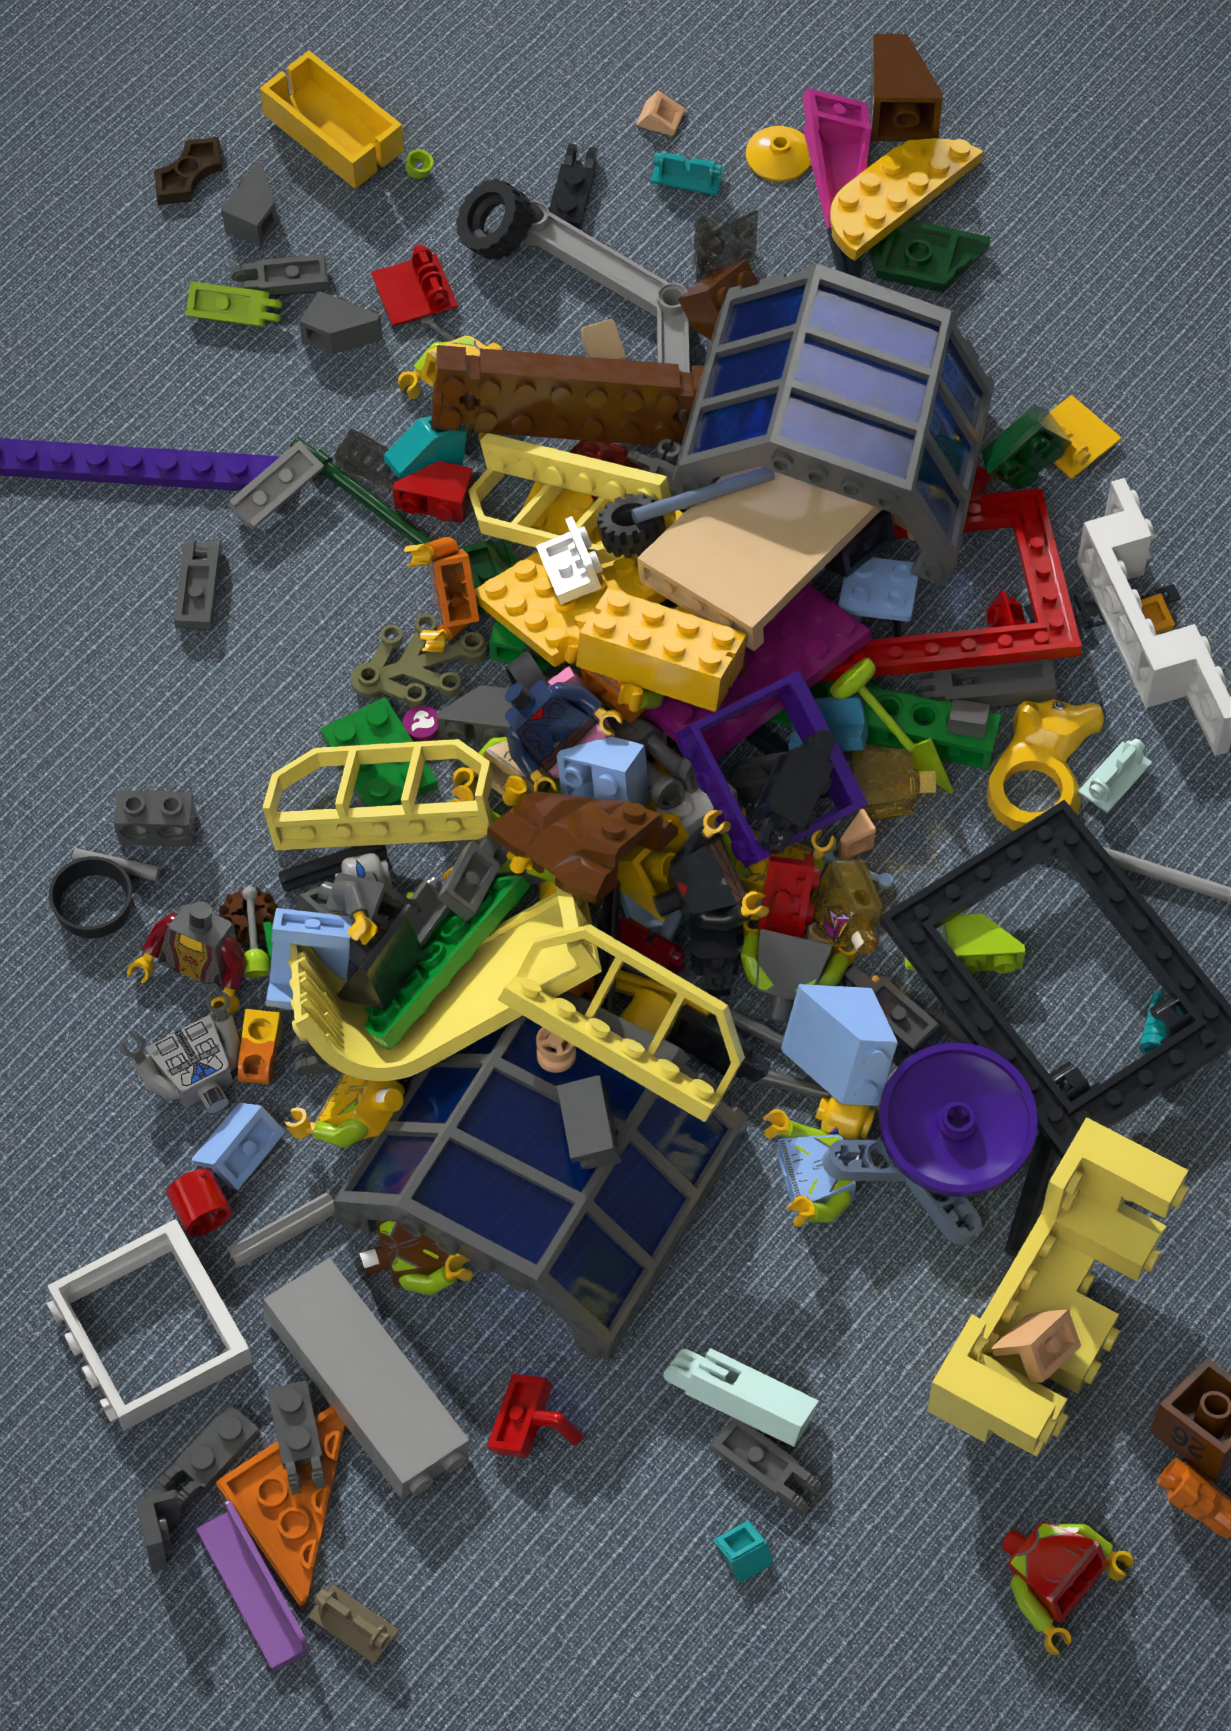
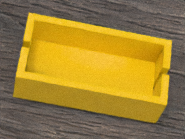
M309 50L287 67L291 96H289L287 75L283 71L260 87L263 114L355 189L378 172L377 164L383 168L404 151L402 124Z
M607 588L596 605L595 612L591 613L579 632L576 666L717 712L728 693L729 687L732 686L743 667L747 633Z

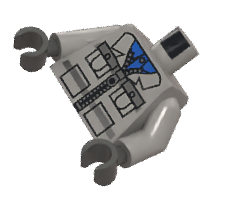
M221 991L225 999L224 1005L221 1008H213L210 996L207 995L206 997L208 1009L216 1014L217 1018L214 1021L211 1015H208L145 1047L144 1038L139 1034L133 1033L132 1037L137 1042V1049L134 1052H130L123 1041L119 1043L120 1052L127 1057H133L135 1060L133 1066L150 1091L169 1100L178 1099L185 1107H189L202 1100L209 1113H216L227 1106L229 1101L222 1089L233 1083L231 1072L238 1066L240 1039L233 1016L227 1013L230 998L224 991Z

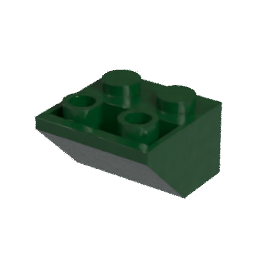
M1034 404L982 450L985 470L989 475L1020 490L1022 487L1033 483L1038 477V473L1049 463L1060 459L1065 449L1072 442L1051 413Z

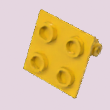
M1072 395L1050 411L1072 442L1065 449L1063 456L1053 462V464L1071 479L1122 439L1121 436Z

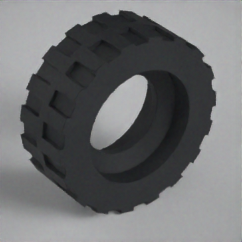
M486 180L481 185L475 186L472 189L473 191L465 197L463 205L459 208V216L456 220L458 229L456 230L457 235L461 238V243L468 249L488 260H500L502 257L510 256L514 250L521 246L522 241L526 239L532 224L531 216H533V210L530 207V200L517 188L503 180ZM498 205H504L505 213L501 224L493 233L486 235L484 233V225L488 215Z

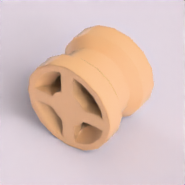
M544 1027L538 1031L536 1045L537 1061L540 1066L546 1071L553 1073L564 1072L570 1069L576 1060L575 1046Z

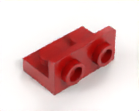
M805 853L804 860L776 856L768 857L762 893L765 897L761 899L760 906L768 907L769 913L765 917H758V932L764 929L785 935L803 937L805 924L811 925L813 921L814 902H809L811 889L817 890L820 880V867H815L813 854Z

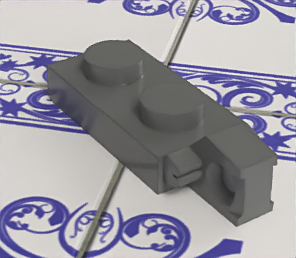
M487 834L480 838L477 843L472 840L464 847L437 897L438 900L465 921H468L476 913L501 866L499 860L494 857L499 843Z
M853 965L844 974L842 984L845 987L873 989L897 1043L911 1055L915 1054L939 1031L940 1025L886 977L882 976L880 978L874 974L869 978L856 965Z

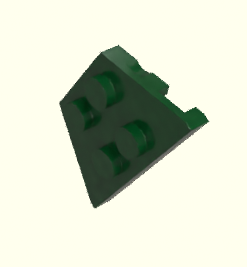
M906 220L868 251L876 278L944 293L989 250L991 237Z

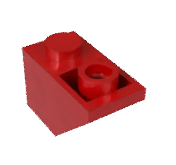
M437 461L394 482L392 488L394 508L401 509L409 514L420 513L434 516L442 521L453 520L463 523L470 502L468 490L474 484L473 468Z

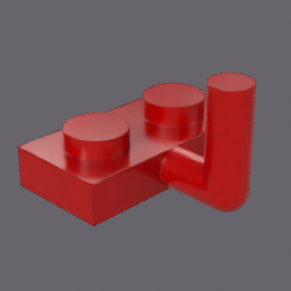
M512 1374L487 1448L494 1454L528 1458L539 1426L554 1428L571 1445L580 1443L583 1434L562 1413L545 1411L553 1386L546 1377Z

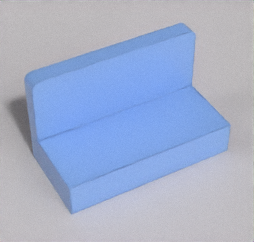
M240 1102L192 1158V1161L197 1166L211 1168L230 1189L239 1190L286 1131L262 1106Z

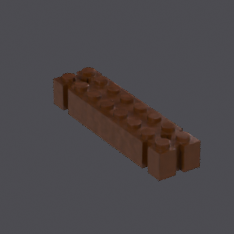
M437 345L435 381H433L431 398V429L460 431L461 423L474 424V432L648 446H658V443L664 439L683 441L704 366L693 365L692 372L687 373L679 372V364L480 348L479 356L466 355V347ZM719 367L716 368L708 398L723 394L722 374ZM721 408L704 412L694 449L709 450L714 448L717 433L716 415H720Z

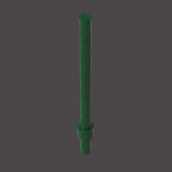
M299 437L292 441L290 448L300 440L324 465L323 470L318 475L327 476L414 545L433 541L334 465L333 459L322 450L316 451Z

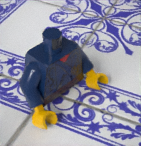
M539 680L528 690L521 683H515L505 694V700L512 705L505 714L506 720L511 725L506 732L509 754L527 779L531 778L533 780L534 792H539L537 787L542 781L550 782L556 791L554 780L551 777L543 776L540 770L543 768V770L548 772L557 763V754L560 750L573 747L598 722L594 718L595 716L600 719L599 727L601 731L607 735H613L615 732L605 724V718L614 717L619 723L622 724L623 722L619 711H606L603 708L604 703L580 684L556 682L552 685L545 680Z

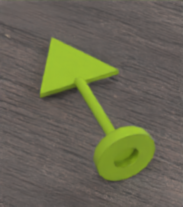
M870 658L859 661L837 679L829 690L834 698L844 700L858 692L904 746V748L896 750L894 754L929 779H934V783L948 793L952 794L954 792L932 739L914 744L865 687V684L873 677L876 671L875 665Z

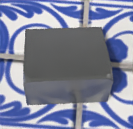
M953 699L947 733L984 739L990 705Z

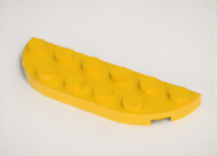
M938 138L908 140L904 144L892 149L847 183L836 194L830 212L833 240L842 252L852 260H857L982 162L983 150L970 145L969 142L962 139Z

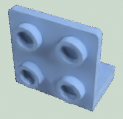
M872 557L850 576L844 577L838 606L860 623L862 622V616L910 621L919 578L910 574L914 562Z

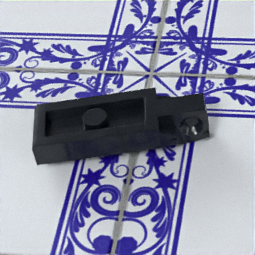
M683 1005L678 1012L669 1041L725 1075L731 1061L719 1024L690 1005ZM738 1036L745 1058L735 1077L740 1079L745 1077L753 1083H757L758 1080L767 1077L771 1063L760 1054L753 1053L754 1047Z

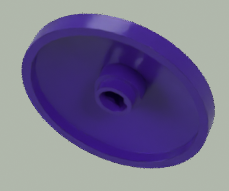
M969 1043L938 1044L920 1050L910 1056L896 1069L888 1081L879 1109L881 1139L894 1165L916 1185L944 1196H977L1004 1185L1025 1164L1037 1133L1038 1116L1035 1099L1022 1074L1001 1055L987 1048Z

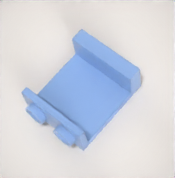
M276 908L271 942H273L266 1006L277 1007L282 1010H293L291 1006L293 990L289 983V980L292 978V970L288 963V959L291 958L290 944L312 946L323 962L334 973L347 980L351 936L347 930L352 926L353 922L349 916Z

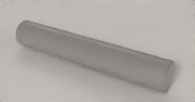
M78 848L74 849L72 861L87 856L108 858L119 864L128 875L158 881L161 872L160 866Z

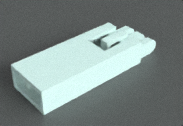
M711 1348L705 1358L688 1349H681L663 1374L667 1382L685 1390L686 1395L793 1447L812 1421L819 1400Z

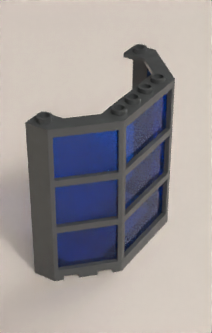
M818 263L805 266L803 272L789 276L784 272L760 279L758 285L744 289L741 285L728 289L718 314L669 490L682 494L710 485L716 477L758 466L898 514L921 548L910 574L945 586L957 563L995 382L989 373L985 374L978 362L979 355L968 337L964 338L957 327V319L951 310Z
M569 991L555 997L569 1001L575 1006L576 1011L583 1015L586 1014L591 1002ZM602 1008L598 1010L595 1016L596 1019L605 1022L610 1027V1031L624 1039L629 1038L639 1042L645 1051H647L655 1036ZM521 1016L428 1069L415 1074L403 1095L402 1107L393 1113L384 1131L380 1135L375 1136L334 1199L335 1214L338 1217L339 1223L352 1231L360 1229L369 1235L373 1230L372 1220L400 1222L401 1227L411 1235L416 1237L424 1235L434 1240L436 1246L450 1255L458 1253L470 1259V1263L479 1271L486 1274L494 1272L502 1276L513 1289L523 1293L528 1290L536 1294L574 1329V1344L577 1345L580 1352L592 1359L601 1357L609 1362L745 1136L748 1116L739 1107L731 1108L721 1100L706 1122H703L576 1046V1060L570 1069L558 1073L546 1071L537 1061L536 1036L542 1026L525 1016ZM663 1040L655 1055L656 1058L667 1059L678 1066L680 1072L692 1079H700L707 1082L716 1092L718 1086L705 1073H700L697 1076L686 1065L689 1057L681 1048ZM600 1075L608 1089L622 1163H611L595 1168L581 1169L580 1162L573 1163L570 1159L557 1086Z

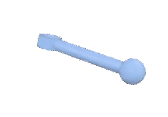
M832 852L824 855L825 864L833 863L878 882V886L882 889H889L892 886L893 877L889 873L879 875L835 857Z

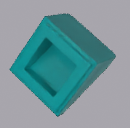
M749 1520L713 1540L739 1582L747 1580L773 1564V1558L767 1542Z

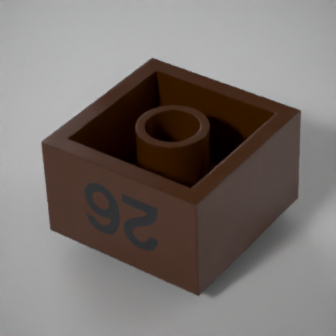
M1207 1357L1159 1404L1150 1432L1214 1481L1231 1465V1374Z

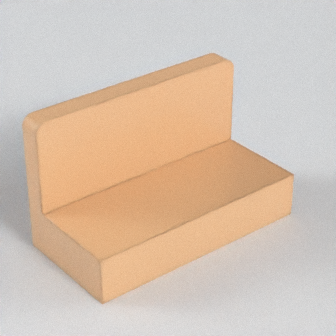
M1069 1309L1026 1315L991 1349L994 1356L1020 1354L1030 1383L1044 1382L1081 1347V1343Z

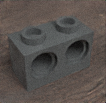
M117 790L114 826L119 845L194 846L197 813L192 792Z

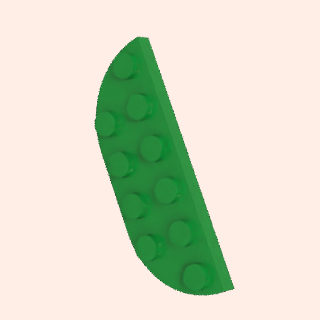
M514 875L494 879L476 913L468 921H465L449 908L448 915L438 923L430 934L429 941L422 947L425 957L386 1010L365 1006L364 1010L368 1014V1021L364 1025L377 1044L391 1050L403 1040L405 1032L418 1018L427 1012L429 1004L441 991L450 985L452 977L458 970L474 957L476 949L487 937L497 930L498 924L506 914L520 903L521 897L530 887L523 876Z

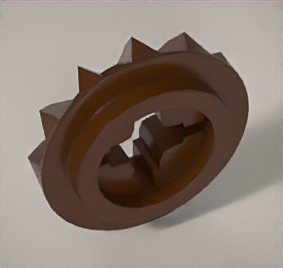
M241 886L238 892L232 895L227 893L226 900L219 906V917L229 920L234 925L238 942L250 943L248 920L242 915L247 900L242 896L244 888ZM256 886L257 897L254 900L258 942L266 938L263 923L271 922V925H273L278 904L274 901L271 893L267 894Z

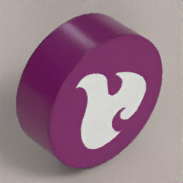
M416 706L405 714L403 726L413 742L433 741L439 735L438 713L428 706Z

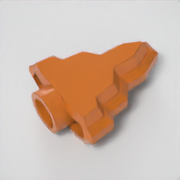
M1178 1458L1172 1460L1157 1480V1484L1167 1492L1168 1501L1178 1509L1188 1513L1194 1519L1202 1521L1225 1539L1230 1538L1231 1498L1188 1460L1184 1463Z

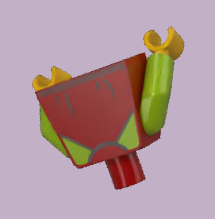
M1043 1522L1036 1527L1029 1537L1017 1530L1010 1531L1002 1544V1550L1012 1556L1008 1562V1567L1013 1577L1010 1587L1018 1607L1037 1632L1043 1631L1046 1635L1044 1647L1047 1652L1055 1656L1060 1653L1052 1644V1636H1061L1069 1646L1071 1644V1635L1064 1628H1055L1052 1624L1053 1621L1061 1623L1105 1569L1111 1579L1116 1581L1123 1580L1127 1575L1117 1567L1116 1561L1121 1562L1128 1568L1134 1564L1133 1556L1129 1552L1118 1551L1115 1553L1112 1551V1544L1085 1524H1059L1056 1526Z

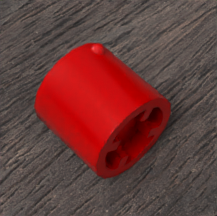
M197 1169L182 1175L166 1191L170 1204L186 1234L190 1237L202 1236L218 1229L232 1215V1209L212 1171L209 1169Z

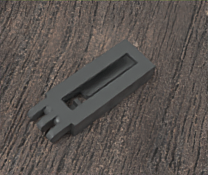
M1053 659L917 673V678L920 679L918 689L922 692L919 696L936 701L948 700L953 702V699L989 704L990 707L1018 705L1024 700L1033 702L1057 700ZM980 678V684H971L970 680L967 679ZM966 680V684L956 685L955 681Z

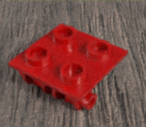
M417 245L413 248L412 260L371 272L392 327L458 308L437 254H432L431 250L426 248L425 245Z

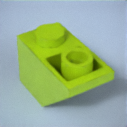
M983 913L958 915L943 924V939L971 975L978 971H995L1004 974L1013 972L1016 969H1022L1025 945Z

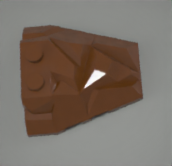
M535 791L489 825L487 835L516 857L529 856L533 859L532 869L539 874L543 873L544 869L548 870L556 876L555 886L562 891L596 904L617 887L618 861L637 845L658 853L678 836V827L672 822L664 820L663 815L649 810L638 803Z

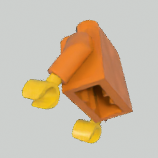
M443 537L426 544L406 546L404 552L410 551L412 555L411 563L407 564L408 568L429 566L434 600L442 621L437 631L423 630L421 632L420 639L426 640V645L422 649L423 652H444L446 641L453 639L467 628L470 623L480 621L469 555L463 549H458L456 540L450 537Z

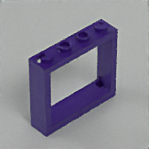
M799 670L675 733L679 740L678 745L682 755L690 761L696 773V782L699 788L707 794L714 807L713 810L722 811L721 815L717 816L716 821L719 825L725 821L730 822L731 828L726 833L731 840V849L735 857L743 863L745 868L773 854L756 844L757 840L716 763L702 732L778 695L802 743L806 737L812 734L815 735V732L821 729L829 731L830 729ZM835 738V746L832 747L833 750L828 759V762L832 763L834 767L829 775L832 783L827 792L836 808L814 819L806 831L802 830L794 834L784 848L868 805Z

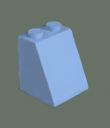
M799 984L781 1049L785 1055L841 1104L879 1106L897 1040L872 988Z

